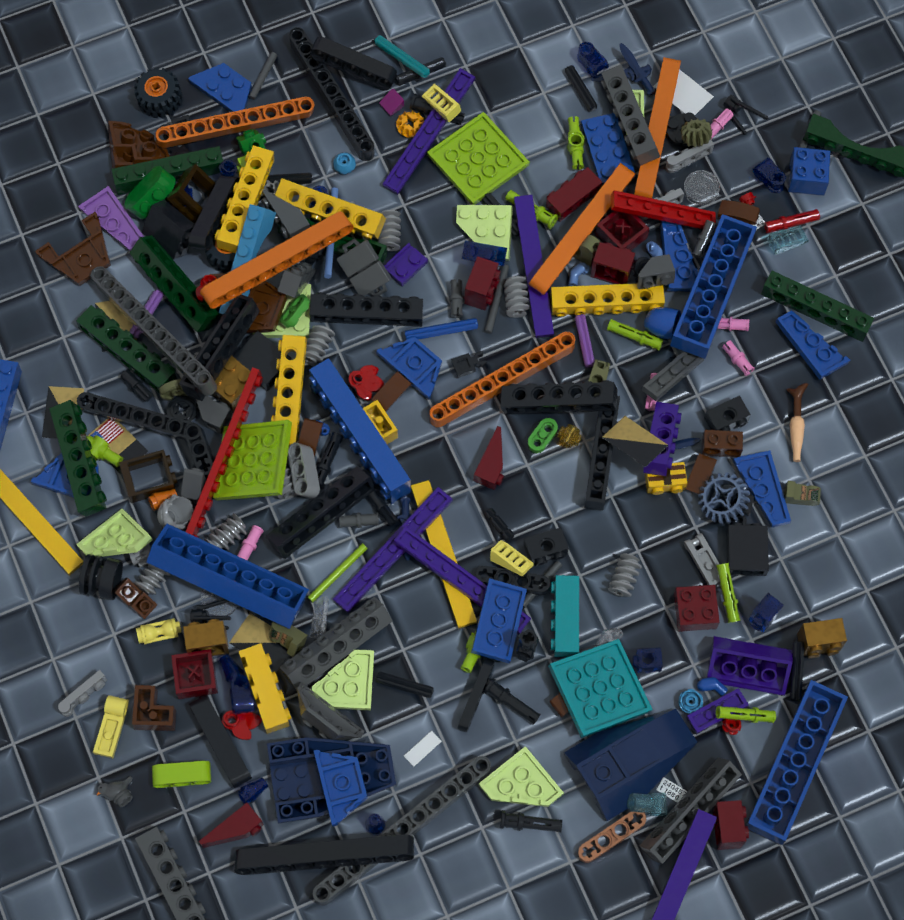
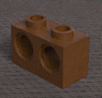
M704 430L702 436L703 455L718 457L741 456L743 451V432Z

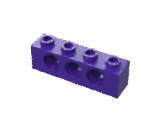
M656 402L650 433L668 444V446L643 468V473L666 476L667 469L672 468L673 458L670 457V454L675 453L676 443L673 442V439L678 437L679 428H676V424H680L682 413H678L679 405Z

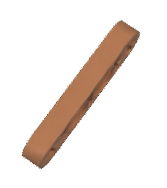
M635 809L582 844L578 850L579 859L584 863H590L641 829L646 822L645 813ZM633 815H636L637 817L641 816V824H639L638 822L633 823L631 825V828H633V830H630V827L625 822V820H627V822L630 823L634 818ZM618 825L624 826L626 834L623 836L617 835L615 827ZM600 837H607L610 844L607 847H601L598 844ZM594 842L595 847L600 852L597 853L595 849L591 852L590 858L588 856L583 857V849L585 848L586 850H590L591 848H593V845L591 843Z

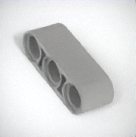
M292 443L288 449V457L295 493L304 497L315 498L319 494L320 485L313 449L300 443Z

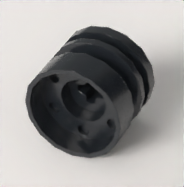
M87 554L80 570L79 593L86 595L89 592L90 596H95L99 589L100 598L115 600L116 595L113 591L121 583L123 573L122 560L107 558L103 565L102 556H97L95 559L93 554Z

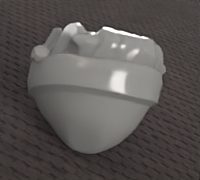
M173 494L172 497L165 499L158 509L157 518L163 528L166 524H169L178 529H186V525L190 522L194 512L193 505L187 498Z

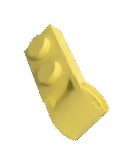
M108 695L104 706V717L93 750L94 754L114 758L128 710V699Z

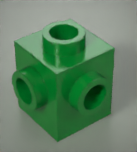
M256 129L246 130L243 132V135L236 137L243 156L248 151L251 152L253 145L266 149L264 145L267 143L263 133L260 134Z

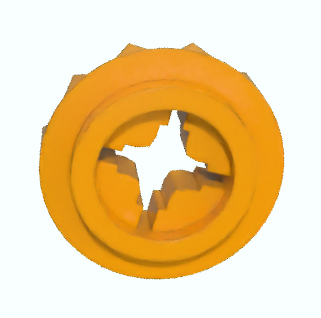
M413 110L411 112L404 111L396 121L398 132L405 137L413 138L424 123V117ZM408 119L414 122V128L408 124Z

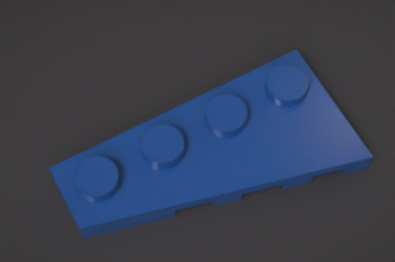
M662 221L660 229L663 255H670L675 268L674 283L666 285L667 291L691 292L699 272L692 261L693 256L688 250L682 226Z
M792 310L775 321L819 380L850 362L848 357H843L838 353V349L835 346H830L825 342L822 335L812 331L810 325Z
M771 451L733 458L734 465L747 484L771 528L790 524L791 518Z

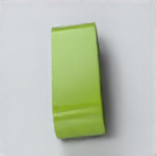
M193 761L153 765V787L167 788L211 783L210 762Z

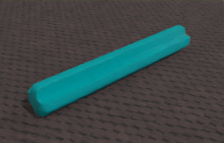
M378 35L375 38V45L421 77L426 78L429 76V68L383 36Z

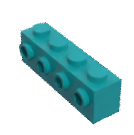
M556 575L555 582H551V593H555V601L551 600V612H555V618L551 619V631H554V639H551V650H554V657H569L579 653V576Z

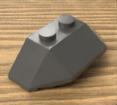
M301 682L297 691L300 715L304 718L302 721L307 726L317 728L319 735L324 739L344 740L362 737L364 734L362 728Z

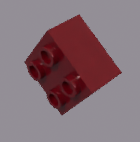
M613 211L599 222L596 228V235L604 243H611L615 247L627 248L631 251L646 240L649 233V227L637 215Z
M600 242L593 260L591 277L611 284H627L633 268L635 253L627 248L621 249L611 243Z
M477 256L465 287L464 304L486 311L488 305L492 304L494 289H497L500 282L499 276L501 271L498 270L499 263Z
M715 585L676 587L674 602L678 632L717 629L720 621Z
M211 649L171 655L175 690L178 699L218 694L214 657Z
M741 800L717 802L712 809L713 815L717 817L714 824L717 850L742 848L747 841L746 839H749L748 826L744 825V818L747 816L746 807L742 806Z

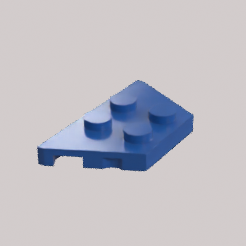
M225 63L188 78L190 84L230 112L244 110L245 106H247L248 95L252 87L251 82Z
M416 337L406 339L404 342L394 343L391 347L380 348L376 351L380 358L396 372L398 371L422 395L428 400L431 398L442 360Z
M61 453L55 458L53 463L48 464L40 475L36 478L33 477L31 483L74 498ZM97 464L95 469L96 472L99 474V466ZM87 471L83 473L82 478L86 476Z
M314 750L331 823L334 827L368 798L359 760L353 756H342L337 753L330 754Z

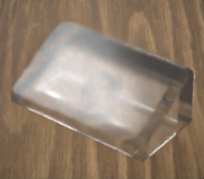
M328 596L314 601L310 638L317 639L326 633L329 609Z

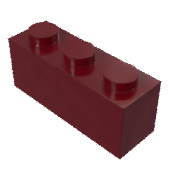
M589 167L583 171L580 170L572 180L565 181L560 189L556 192L552 191L547 196L546 208L553 215L557 214L558 220L561 222L595 196L602 187V181Z

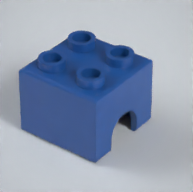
M794 147L790 157L789 169H791L788 192L825 195L829 184L830 150Z

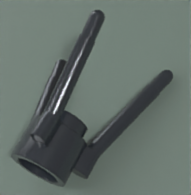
M732 94L727 97L723 104L732 113L739 112L743 107L764 119H768V116L743 103ZM733 116L731 119L742 131V133L746 135L747 132L745 131L743 126L740 124L737 118Z
M223 599L205 605H197V609H191V623L199 622L203 624L208 623L212 619L231 620L230 616H209L208 610H205L230 601Z

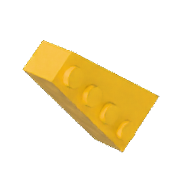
M261 643L240 650L241 661L266 733L269 734L289 727L288 720L292 718L288 708L284 709L282 702L285 701L282 690H277L276 683L279 681L275 671L271 672L269 665H272L269 653L265 654Z

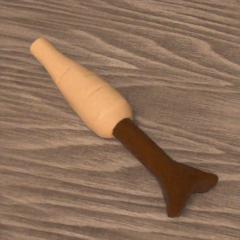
M803 383L796 389H787L794 398V417L790 420L793 462H800L805 429V422L801 417V399L808 383Z

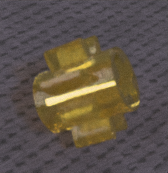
M568 424L566 428L561 427L557 437L560 438L559 443L561 445L572 448L573 445L578 446L582 435L579 434L580 430L576 426Z

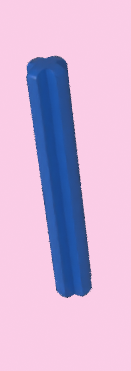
M476 318L406 330L404 333L405 339L412 337L424 339L474 330L478 328V321Z

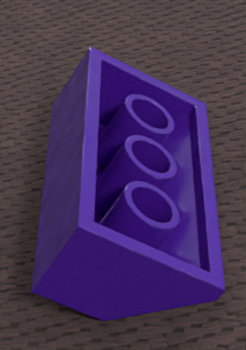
M714 636L707 678L715 677L719 682L727 686L785 696L793 662L792 650Z

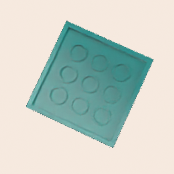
M619 639L548 665L581 738L647 714L653 710Z

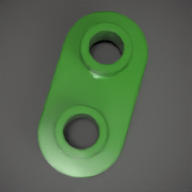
M304 294L296 297L281 316L280 322L286 328L294 327L298 323L300 316L308 310L310 300Z
M545 418L538 424L528 438V448L532 452L541 453L546 449L557 434V422L551 418ZM545 428H550L551 431L547 432ZM539 442L541 445L535 446L534 443Z

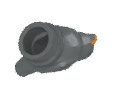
M129 776L125 781L110 784L102 783L98 786L97 796H104L107 800L114 801L116 805L124 807L133 798L130 790L127 789L133 778Z

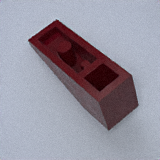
M497 426L474 473L473 479L474 482L492 490H495L497 485L500 486L504 479L502 474L503 460L500 426Z
M246 803L203 837L199 843L203 848L248 838L250 835L255 836L262 830L261 827L264 824L250 805Z

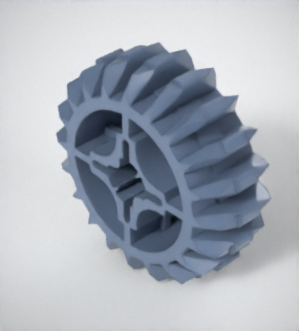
M725 472L724 476L718 473L716 479L714 476H711L712 481L708 482L706 480L704 483L707 486L700 487V490L704 491V493L698 494V497L702 499L698 502L700 506H703L701 508L702 513H706V518H711L714 523L718 520L720 524H723L726 520L730 524L731 518L738 521L737 515L744 516L742 509L748 510V506L745 503L750 502V499L747 497L750 495L749 490H746L748 488L747 484L743 483L742 478L737 479L736 474L730 476L728 472ZM732 485L734 488L722 489L721 486ZM716 491L715 496L711 499L713 492ZM721 492H722V493L725 495V497L727 498V499H726L727 504L723 501V499H722L723 496H722ZM737 495H738L737 502H736V504L733 506V505H732V504H733V501H734V499L737 498ZM726 507L727 511L720 512L713 509Z

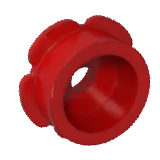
M749 192L741 196L739 201L753 205L755 204L756 196Z
M723 719L722 728L726 733L736 735L741 730L740 720Z

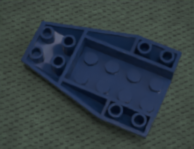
M673 709L597 732L564 752V755L573 769L578 770L595 797L598 809L605 820L609 821L639 803L698 742L678 711Z
M309 737L267 743L278 824L319 818L329 813L314 750L357 757L368 797L396 785L390 745Z

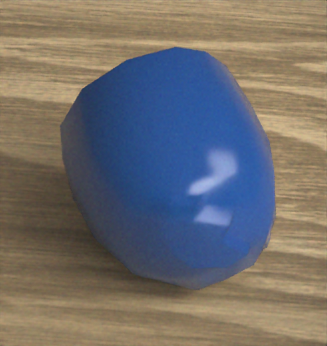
M656 307L650 310L645 317L644 327L658 338L672 339L682 313L680 310L673 308Z

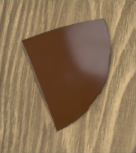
M108 121L113 169L170 157L167 149L159 147L154 140V135L144 129L141 131L136 130L129 123Z

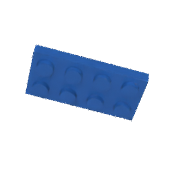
M614 113L581 120V127L595 172L602 181V186L620 163L635 173L623 133L618 124V118H616Z
M489 578L471 653L510 663L527 589Z

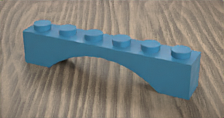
M249 205L231 271L256 258L263 241L272 230L276 212L263 207ZM250 290L244 292L241 295L248 297L250 294ZM233 299L221 305L219 313L224 314Z

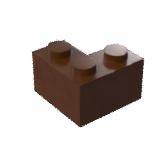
M135 685L132 725L135 730L175 731L176 709L174 706L157 705L158 691L155 686Z

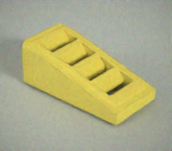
M435 83L422 95V98L448 122H451L461 112L459 103ZM437 92L438 94L433 99H431V97Z
M502 540L491 549L490 561L520 576H523L534 565L532 561Z

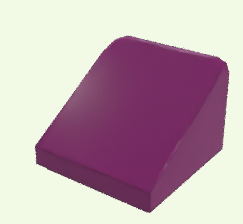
M393 88L379 102V105L389 116H392L404 107V99Z

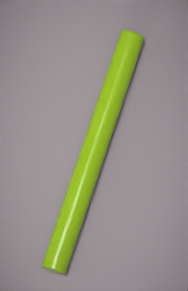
M362 543L307 598L313 603L368 548Z

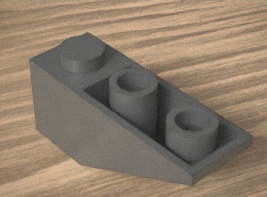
M266 190L262 191V202L266 209L270 208L271 211L276 212L274 222L280 224L281 233L285 238L288 237L290 239L310 228L309 222L299 208Z
M301 262L284 270L278 292L293 298L300 296L315 274L316 269L311 268V264Z

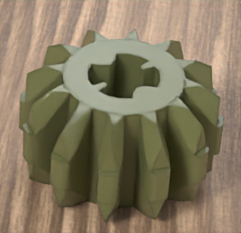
M699 118L685 122L684 126L681 127L683 143L687 144L688 147L693 145L695 148L699 145L702 147L703 144H708L709 140L712 139L710 123L706 122L705 119L699 120Z

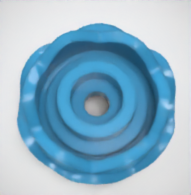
M340 153L333 160V167L340 174H347L355 169V158L349 153Z
M688 689L680 694L679 706L682 711L691 714L703 707V696L694 689Z

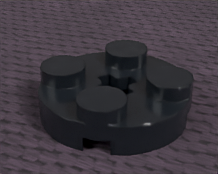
M693 113L677 114L668 121L666 135L669 142L674 146L678 145L683 149L694 147L693 145L688 147L687 144L683 143L680 132L685 122L697 119Z

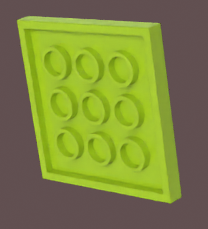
M484 112L427 152V156L471 205L480 202L485 197V194L492 193L530 164L526 157Z
M281 420L242 424L240 427L242 429L240 438L234 442L233 447L235 449L233 455L227 459V470L224 475H221L219 490L213 494V498L218 501L282 495L292 422ZM224 426L223 428L222 441L228 426Z

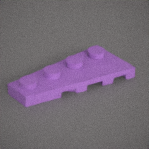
M109 186L78 206L87 216L96 212L101 227L129 251L132 250L140 237H144Z

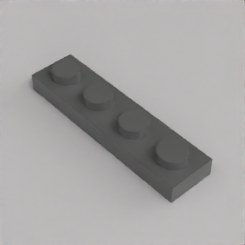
M683 351L644 384L642 391L653 400H659L701 364L704 358Z

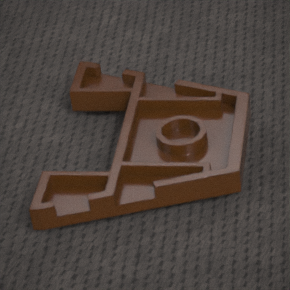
M96 212L81 220L91 236L62 255L58 256L49 242L35 251L40 258L79 286L91 279V272L94 268L102 266L107 269L111 266L101 224Z
M264 281L253 287L248 296L254 299L260 312L246 333L275 331L288 297L286 294L278 292L276 287Z

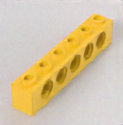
M254 145L251 152L248 151L246 154V165L240 169L239 183H235L233 188L234 196L229 198L227 214H223L221 219L222 227L215 234L217 248L233 253L237 251L249 205H258L274 163V151ZM253 182L254 184L248 185L246 183ZM236 213L242 214L241 216H235ZM235 229L236 231L229 232L228 230Z
M282 178L275 193V196L299 208L304 215L305 213L311 215V218L317 221L324 220L340 211L344 212V214L350 213L348 219L354 226L351 233L355 234V231L362 233V237L370 240L372 237L379 238L386 218L381 213ZM299 195V199L296 202H292L293 197ZM316 201L315 206L309 208L310 202ZM328 207H333L331 213L325 214ZM366 219L365 225L359 226L360 220Z
M637 283L551 287L550 293L552 315L558 317L570 314L585 315L593 313L594 315H602L604 313L621 314L623 312L637 314L642 311H650L656 307H664L665 305L663 285L638 289ZM641 297H646V298H648L649 300H648V301H643V300L641 299ZM607 298L610 299L612 302L607 303L603 299ZM622 298H628L630 301L625 302ZM590 299L593 303H586L585 300ZM572 300L574 304H568L566 301Z
M283 335L282 340H279L278 351H281V359H277L276 369L279 370V377L275 378V389H278L277 396L273 398V407L276 408L275 415H272L271 421L289 420L292 422L290 447L292 443H298L307 338L305 336ZM289 352H295V359L288 360L286 358ZM288 370L295 372L294 377L291 379L285 378V373ZM286 389L293 391L292 396L289 398L283 397V392ZM284 408L291 409V414L287 417L281 415V411Z

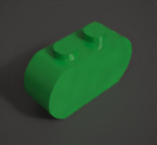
M161 166L154 167L128 194L125 200V208L139 219H145L150 212L151 206L165 199L171 193L175 186V177Z

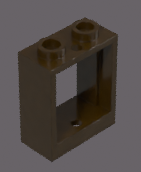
M194 164L183 172L167 199L185 217L196 223L216 183L198 165ZM190 180L207 195L201 206L184 191Z
M164 449L119 462L131 503L148 499L149 496H152V493L175 489L174 484L178 483L175 472H170L169 467L173 466L170 455L166 456ZM163 462L168 483L136 492L130 471Z

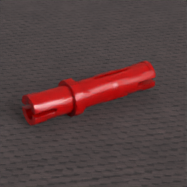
M818 209L788 217L780 216L779 219L765 222L764 229L766 233L777 230L785 231L793 226L818 221L820 214Z

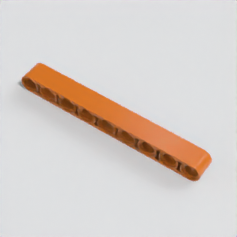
M663 57L648 127L660 157L640 166L634 195L648 198L653 196L681 60Z
M300 97L163 126L156 131V143L159 147L167 148L249 129L308 118L313 114L314 101L310 97ZM307 104L310 106V109L304 110L301 106ZM290 108L293 112L287 114L284 112V109ZM273 112L275 116L270 118L266 113ZM249 116H256V117H257V120H256V121H250V120L248 119V117H249ZM236 119L240 123L233 125L230 121ZM215 123H219L222 125V127L220 129H216L213 127V125ZM197 127L204 128V131L198 133L195 131V129ZM179 131H185L187 133L183 137L177 135ZM165 134L169 138L167 140H161L159 136Z
M622 163L618 165L529 282L531 287L542 295L548 291L579 250L586 237L592 233L611 208L612 192L614 190L623 192L636 173Z
M337 212L205 285L201 289L200 294L209 307L215 309L352 232L354 226L344 212Z
M563 332L434 405L430 409V423L434 427H442L499 395L502 392V386L518 384L569 355L575 347V336L570 332ZM568 341V342H570L571 344H570V345H564L562 342ZM553 350L555 353L548 354L546 351ZM537 359L539 362L532 363L530 360ZM516 368H521L523 371L518 373L514 370ZM504 377L507 381L501 382L498 379ZM488 386L491 390L485 391L482 388ZM472 395L475 399L468 400L466 397ZM454 404L458 405L459 408L451 409L450 406ZM435 414H441L443 417L440 419H436L433 416Z

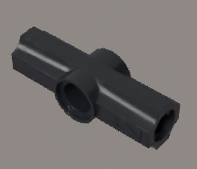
M527 629L521 632L516 653L519 655L520 660L524 662L534 658L539 641L533 630Z

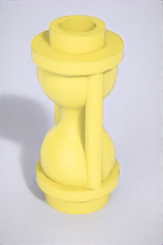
M175 618L140 625V628H136L138 642L145 645L177 638L178 633H181L180 622H175Z

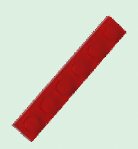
M615 190L611 194V210L699 229H703L706 220L716 223V212Z

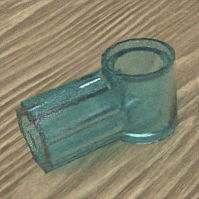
M632 793L627 800V807L630 809V812L649 813L650 816H665L668 814L666 793Z

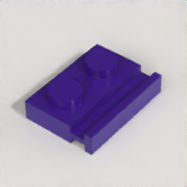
M408 243L384 267L389 275L403 287L428 263V259Z

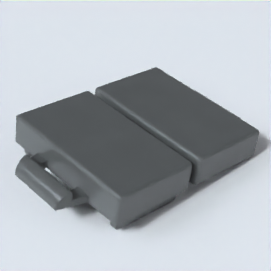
M354 238L344 244L342 248L345 253L339 256L337 261L347 277H352L349 280L357 293L366 296L369 293L381 295L386 292L385 283L392 278L381 260L376 262L379 257L369 241L365 240L359 243ZM355 243L356 246L348 251L347 247ZM382 286L383 289L375 294L374 290Z

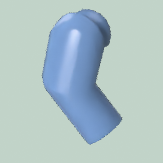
M653 241L646 244V249L652 257L663 255V250L658 244Z
M582 262L571 269L568 285L577 286L579 276L589 272V265Z

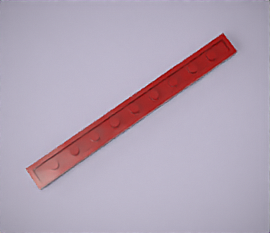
M253 367L251 369L186 529L187 533L199 538L197 536L199 529H202L205 524L206 518L204 516L206 511H210L213 500L211 499L213 494L219 490V479L227 470V459L233 455L235 449L233 447L234 442L240 438L242 422H246L249 412L247 410L249 405H252L255 401V390L261 386L263 377L259 369Z

